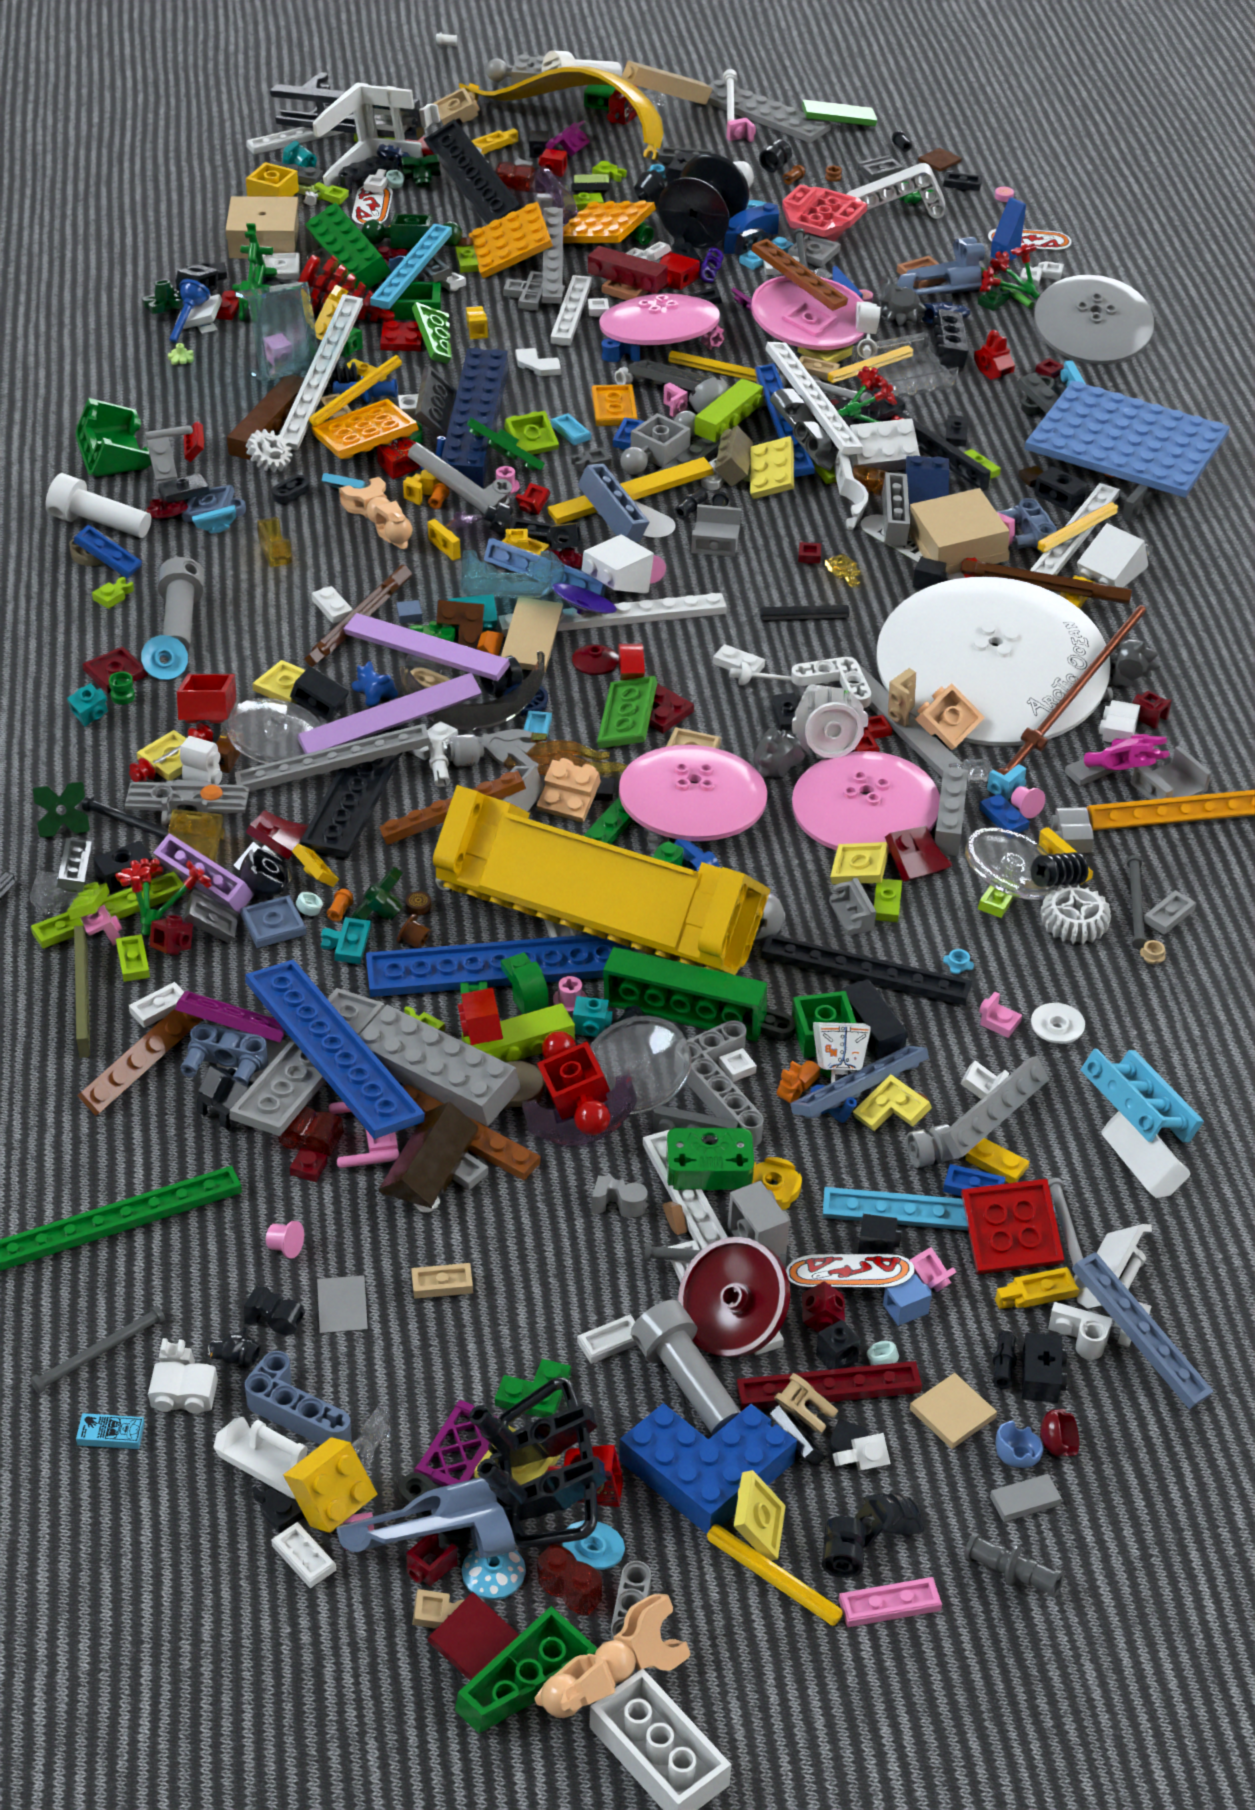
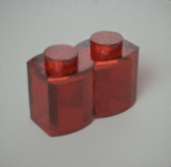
M500 162L496 167V174L508 189L512 188L523 192L530 191L534 182V167L526 164L515 165L511 162Z
M304 1107L285 1131L278 1136V1139L288 1149L304 1148L325 1154L328 1157L331 1156L344 1133L343 1121L334 1114L316 1112L308 1107Z
M552 1544L537 1558V1580L539 1585L550 1595L562 1598L567 1607L575 1613L588 1616L602 1601L601 1575L589 1564L577 1561L567 1548L558 1544Z

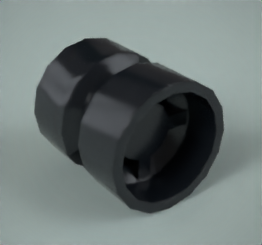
M776 140L760 153V165L768 172H775L791 159L792 149L786 141Z
M512 655L504 657L509 659L510 666L498 681L480 676L481 683L488 694H497L504 691L506 687L509 688L523 682L521 666Z
M849 1516L833 1517L825 1523L822 1568L829 1575L839 1578H851L863 1571V1548L866 1535L864 1523Z

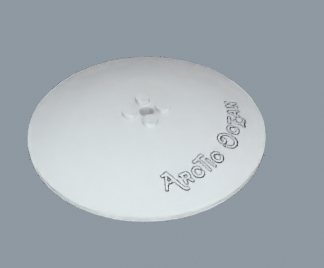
M968 577L941 582L927 587L902 602L890 614L880 632L877 644V667L882 683L888 692L889 682L908 668L916 672L915 707L910 711L915 718L919 715L917 710L926 701L930 704L934 700L932 695L941 686L946 689L952 683L985 717L963 741L988 746H1019L1026 743L1020 739L1025 729L1029 727L1034 730L1041 725L1104 649L1106 643L1095 624L1087 615L1068 600L1049 590L1013 579ZM992 643H997V644H999V645H998V646H992L991 644H992ZM1110 656L1043 737L1049 740L1062 735L1082 723L1094 712L1104 697L1109 683Z

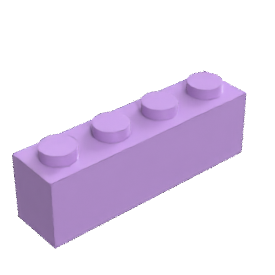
M170 833L153 852L164 867L172 872L174 871L176 875L184 880L190 876L189 869L186 866L188 860L192 862L196 869L200 867L205 872L203 875L212 880V886L206 888L203 884L197 883L195 887L239 913L240 908L245 907L254 896L243 880Z

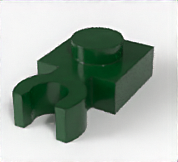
M1002 286L996 288V291L990 290L978 297L977 304L995 311L1005 304V300L1010 298L1011 290L1002 292Z

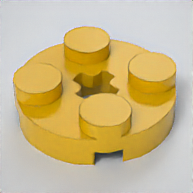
M778 1157L765 1158L764 1162L757 1165L754 1162L753 1183L761 1181L767 1190L773 1192L776 1203L781 1210L789 1208L790 1204L798 1198L801 1192L802 1177L801 1174L795 1171V1166L788 1160ZM777 1180V1185H771L767 1182Z

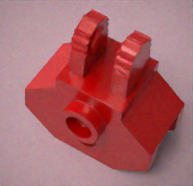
M997 330L990 331L986 344L982 345L980 350L974 351V360L978 370L990 380L1001 377V374L1013 373L1015 369L1010 349L1007 348V339L1004 336H1000Z

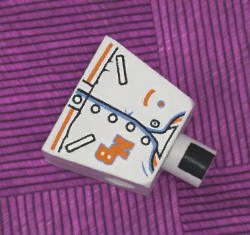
M813 1022L818 1066L823 1069H832L831 1083L847 1076L848 1070L862 1069L870 1026L864 1023Z

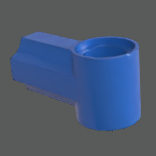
M676 839L674 844L683 848V865L686 868L698 872L701 862L719 867L718 860L712 852L707 851L704 853L693 842Z

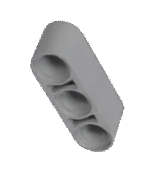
M629 1562L622 1570L611 1624V1641L614 1640L613 1637L621 1632L628 1612L627 1609L650 1596L651 1570L644 1562Z

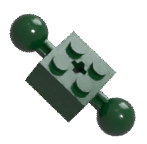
M395 213L390 226H384L381 221L371 219L364 223L361 232L371 244H379L384 238H391V248L407 250V248H414L433 225V215ZM451 221L443 223V226L452 227V235L443 245L448 247L457 245L463 235L461 227Z

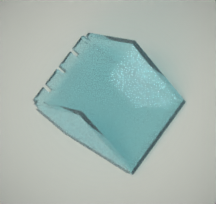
M307 282L236 291L235 296L248 300L259 369L248 370V375L260 381H268L309 370L317 353L318 345Z

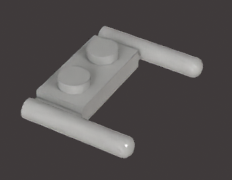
M190 425L145 432L158 492H160L158 483L177 479L169 437L192 434L193 428Z

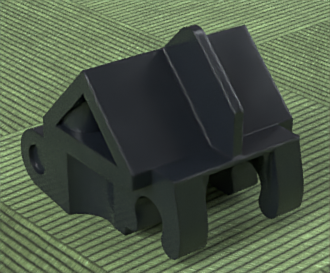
M210 1066L199 1089L200 1096L197 1098L196 1109L203 1116L208 1113L207 1106L215 1109L220 1114V1126L228 1130L231 1126L230 1109L253 1083L249 1081L247 1085L233 1077L236 1072L234 1068L227 1070L226 1068Z

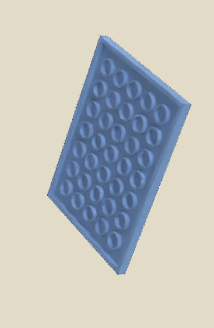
M1072 381L1026 440L1024 449L1186 498L1229 434L1230 426L1223 425L1221 422L1206 420L1200 416H1192L1180 410L1168 409L1159 404L1144 402L1138 398L1127 397L1121 393L1106 391L1100 387L1089 386L1083 382Z

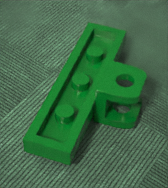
M471 417L466 423L470 427L469 432L477 437H480L482 434L489 438L487 441L490 444L489 447L509 458L510 456L514 460L518 457L525 461L523 465L532 471H535L536 468L542 470L545 465L544 462L518 447L516 444L519 439L500 428L498 433Z

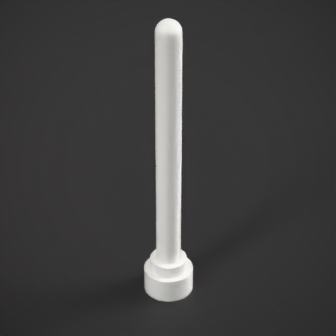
M729 69L724 72L723 81L727 85V121L734 120V84L737 82V73Z

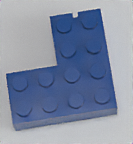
M663 1403L620 1438L619 1461L707 1534L713 1525L718 1524L722 1526L736 1514L738 1489L742 1473L753 1470L768 1486L795 1462L797 1440L779 1425L775 1424L771 1427L772 1420L752 1404L746 1407L710 1439H707Z

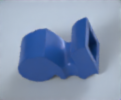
M611 338L604 339L601 343L602 359L605 361L619 362L626 353L630 355L631 360L640 361V345L624 343Z

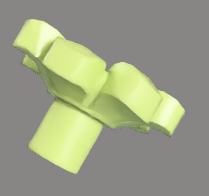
M178 343L176 344V349L168 353V359L171 360L173 365H178L179 362L180 364L192 363L194 361V353L192 350L187 351L184 348V344Z

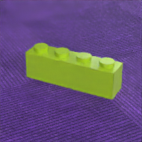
M743 378L695 416V434L716 443L724 431L733 429L762 405L764 401L763 386Z
M563 1003L500 1021L503 1039L471 1045L469 1036L463 1037L462 1032L463 1042L505 1063L541 1054L543 1040L554 1031L567 1032L575 1040V1024Z

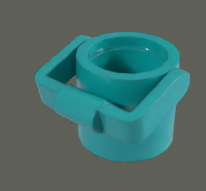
M293 141L284 148L283 164H297L301 167L315 168L317 162L315 154L300 145L298 141Z

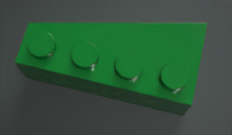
M551 1606L458 1692L455 1712L476 1732L481 1733L533 1704L536 1695L551 1676H554L568 1662L579 1655H595L598 1648Z

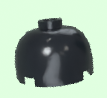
M257 848L255 852L251 849L241 863L239 875L241 880L250 888L254 897L272 898L286 889L292 880V874L288 867L286 870L283 869L280 865L282 860L262 848Z

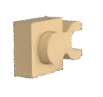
M418 1589L415 1596L412 1625L437 1629L464 1600L449 1603L450 1594Z

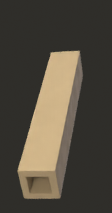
M629 60L622 74V78L633 85L704 105L707 104L713 89L701 81Z

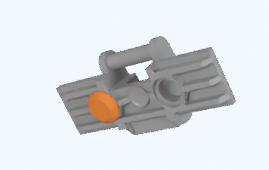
M172 780L166 783L133 782L129 786L125 809L162 811V826L183 824L202 825V828H208L211 812L245 813L249 787L243 785H217L200 780ZM159 795H168L165 798H157ZM180 805L196 806L197 815L178 814Z

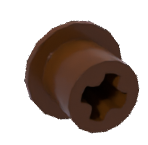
M413 914L401 928L397 937V943L401 944L405 941L415 948H422L429 938L431 930L417 921L418 915Z

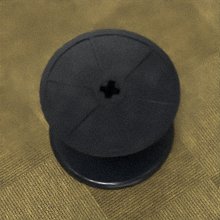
M713 153L694 156L683 167L680 179L669 183L660 195L658 207L664 227L672 237L673 235L681 234L684 237V241L690 242L693 248H708L716 245L725 236L729 220L739 212L746 210L750 194L747 180L738 166L726 157Z

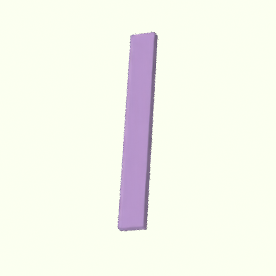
M358 613L344 627L345 634L466 672H472L473 674L496 681L502 677L510 666L509 659Z
M471 672L299 733L297 738L305 754L357 741L479 697L482 692Z

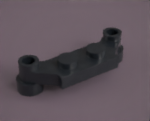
M389 156L386 159L371 157L358 163H351L343 167V172L339 173L337 186L349 190L350 194L353 191V181L366 178L369 175H375L378 169L386 170V173L390 170L400 171L397 166V158L394 156Z

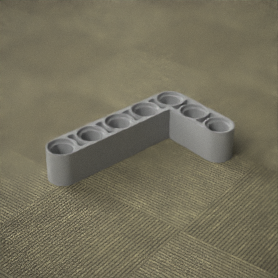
M728 1021L680 1043L677 1047L676 1071L716 1117L738 1121V1128L749 1130L752 1133L754 1147L762 1141L763 1116L718 1066L719 1057L741 1048L745 1050L746 1026L739 1021Z

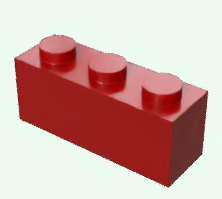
M493 988L461 994L463 1003L457 1005L463 1037L469 1036L471 1045L503 1039Z

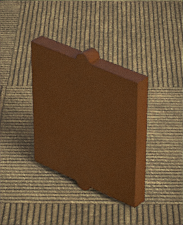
M940 147L918 157L919 162L926 163L939 172L962 160V158L952 154V152H948Z

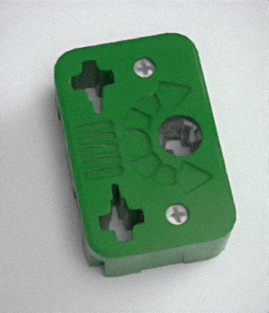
M674 1128L669 1130L666 1146L668 1186H673L675 1190H737L753 1184L754 1152L752 1133L745 1128Z

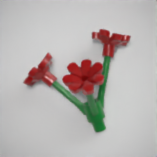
M1035 243L1029 245L1022 244L1021 248L1018 247L1010 250L1012 254L1022 257L1028 277L1026 282L1010 270V267L1007 265L1010 261L1009 254L1006 251L1003 254L1000 251L995 254L996 259H991V265L987 270L983 271L984 278L981 281L980 292H989L992 285L997 287L1000 285L1025 292L1036 299L1040 293L1033 284L1034 281L1029 265V254L1036 251ZM1001 270L1012 276L1022 286L1003 282L998 278H994L993 274L997 275Z
M864 366L862 371H859L857 376L861 379V388L852 401L845 405L843 409L837 411L841 417L858 418L870 423L881 422L860 414L861 407L883 399L888 400L892 405L897 404L894 394L891 393L893 391L892 385H888L887 380H883L881 375H876L878 373L877 368L872 367L870 371L867 366ZM875 388H881V391L875 393L873 397L860 403L857 402L865 390L873 391ZM894 415L891 421L902 420L904 418H900L899 416Z
M141 859L140 863L133 860L130 862L131 868H125L121 870L122 873L115 874L122 886L131 884L132 891L136 893L141 915L140 923L142 924L140 934L150 935L151 921L159 920L162 914L187 889L191 890L197 883L203 884L206 888L212 886V880L203 875L205 872L200 867L196 869L192 862L188 860L186 866L189 869L190 876L183 882L184 885L159 910L150 909L149 885H151V878H155L163 873V867L159 866L160 860L153 859L150 863L148 859Z

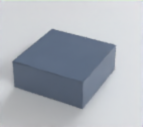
M419 600L396 602L399 623L422 621Z

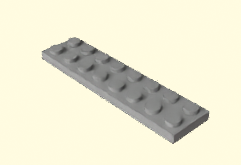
M716 80L708 85L713 89L707 103L727 111V85L722 80ZM734 85V114L809 143L831 130L832 123L807 119L804 112L782 105L780 102H774L764 96L753 94L751 91H745Z
M338 988L327 998L358 1036L384 1008V1003ZM291 1040L230 1109V1119L280 1136L326 1080L295 1042Z

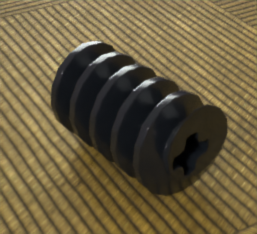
M338 362L336 363L328 381L332 389L334 381L339 383L357 382L355 362H352L350 368H348L346 362L343 363L342 368H340Z
M1078 852L1040 855L1034 859L1031 865V878L1038 887L1081 884L1086 881L1089 873L1086 859Z

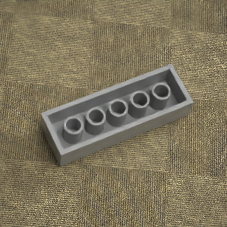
M386 1005L359 1034V1037L397 1081L404 1085L408 1084L444 1104L450 1101L466 1116L486 1126L490 1125L521 1089L516 1067L389 1005Z

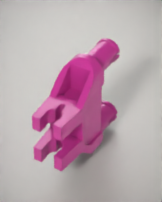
M1135 734L1129 739L1116 738L1112 741L1111 747L1106 748L1103 752L1085 753L1084 764L1088 768L1103 767L1106 770H1124L1133 767L1149 766L1156 763V759H1164L1170 756L1169 751H1160L1154 748L1157 745L1166 743L1167 738L1149 736L1147 734Z

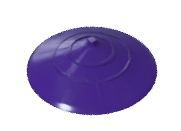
M555 583L552 586L557 595L577 609L578 614L582 612L609 614L617 611L616 606L611 601L588 589L566 583Z

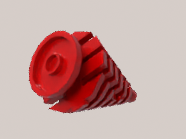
M315 255L310 257L300 275L294 298L298 301L304 300L313 287L310 298H313V301L308 303V314L315 315L319 309L321 312L322 304H325L335 285L348 290L347 295L362 299L364 297L366 286L360 282L357 289L354 290L357 277L350 273L346 281L344 277L347 275L348 269L343 264L338 267L339 260L334 255L328 259L323 267V270H325L324 274L319 275V277L317 273L320 267V259ZM370 290L365 299H363V305L357 320H365L368 314H371L370 321L377 322L379 318L385 322L393 321L395 317L394 312L371 305L370 298L374 293Z

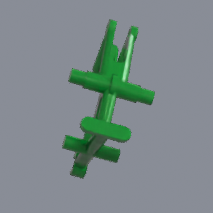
M247 223L248 231L245 232V238L249 239L250 243L249 246L241 245L240 252L248 254V261L250 262L248 281H242L241 284H233L232 290L238 292L239 320L245 321L248 306L251 303L252 321L257 322L263 295H280L281 288L272 285H261L263 276L277 275V269L266 267L263 255H273V247H260L256 237V225L254 223Z

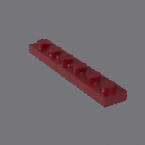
M916 1361L794 1373L807 1381L828 1402L921 1393L922 1390ZM793 1373L737 1379L736 1388L741 1411L750 1404L757 1409L776 1408L780 1404L774 1398L778 1393L782 1394L791 1382L789 1378Z

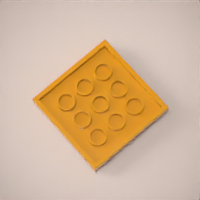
M645 200L638 201L637 203H630V201H623L621 203H614V201L605 203L590 202L586 208L579 211L578 215L570 219L569 223L563 227V243H620L656 210L655 203L646 202Z
M538 201L527 204L524 208L516 212H510L507 216L499 220H493L490 224L482 228H476L469 233V237L473 238V246L479 263L478 268L483 279L553 246Z
M387 398L324 421L316 427L311 426L313 435L339 459H348L353 457L355 453L370 451L374 446L389 444L393 439L408 437L412 435V432L418 431L416 421Z

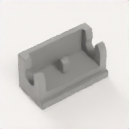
M858 878L836 884L833 887L835 892L844 890V892L830 896L829 902L847 936L874 930L876 910Z

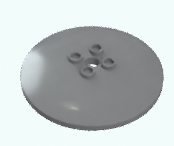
M1080 275L1062 279L1049 286L1040 295L1035 306V326L1045 343L1061 355L1083 363L1112 364L1130 359L1146 347L1154 329V317L1147 301L1128 285L1103 276Z

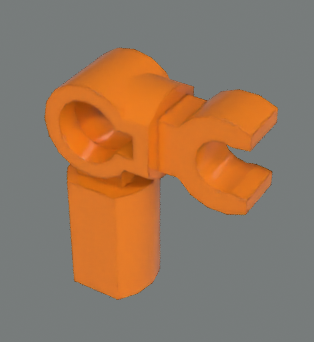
M792 1061L789 1071L782 1070V1080L777 1089V1096L788 1103L798 1100L801 1093L820 1077L821 1068L813 1061H806L802 1066Z

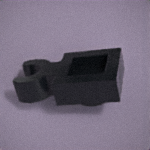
M268 1484L269 1490L266 1492L260 1491L256 1486L252 1487L254 1499L261 1504L260 1510L262 1515L278 1533H281L305 1517L296 1499L282 1492L278 1493L277 1489Z

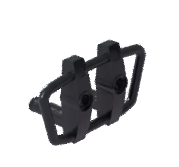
M564 1377L551 1379L502 1413L499 1418L494 1417L483 1405L474 1407L469 1414V1417L472 1418L469 1419L470 1422L481 1431L482 1436L489 1442L488 1449L492 1453L490 1459H484L477 1467L479 1472L477 1474L489 1484L490 1490L497 1495V1502L504 1509L513 1532L514 1541L521 1548L583 1540L589 1537L597 1526V1488L605 1483L607 1478L604 1463L598 1457L593 1456L590 1433L597 1428L595 1411L587 1404L580 1405L572 1382ZM557 1390H562L568 1407L567 1410L548 1417L538 1418L533 1423L514 1432L509 1429L511 1422ZM578 1442L581 1461L556 1470L547 1471L543 1475L522 1485L513 1478L511 1467L529 1464L548 1457H556ZM584 1498L585 1521L580 1527L525 1534L520 1524L521 1520L566 1510Z

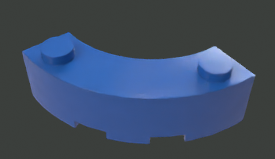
M765 203L762 206L749 208L734 215L729 220L728 230L725 234L724 254H736L734 251L737 235L744 231L757 227L765 229L764 232L778 234V204Z

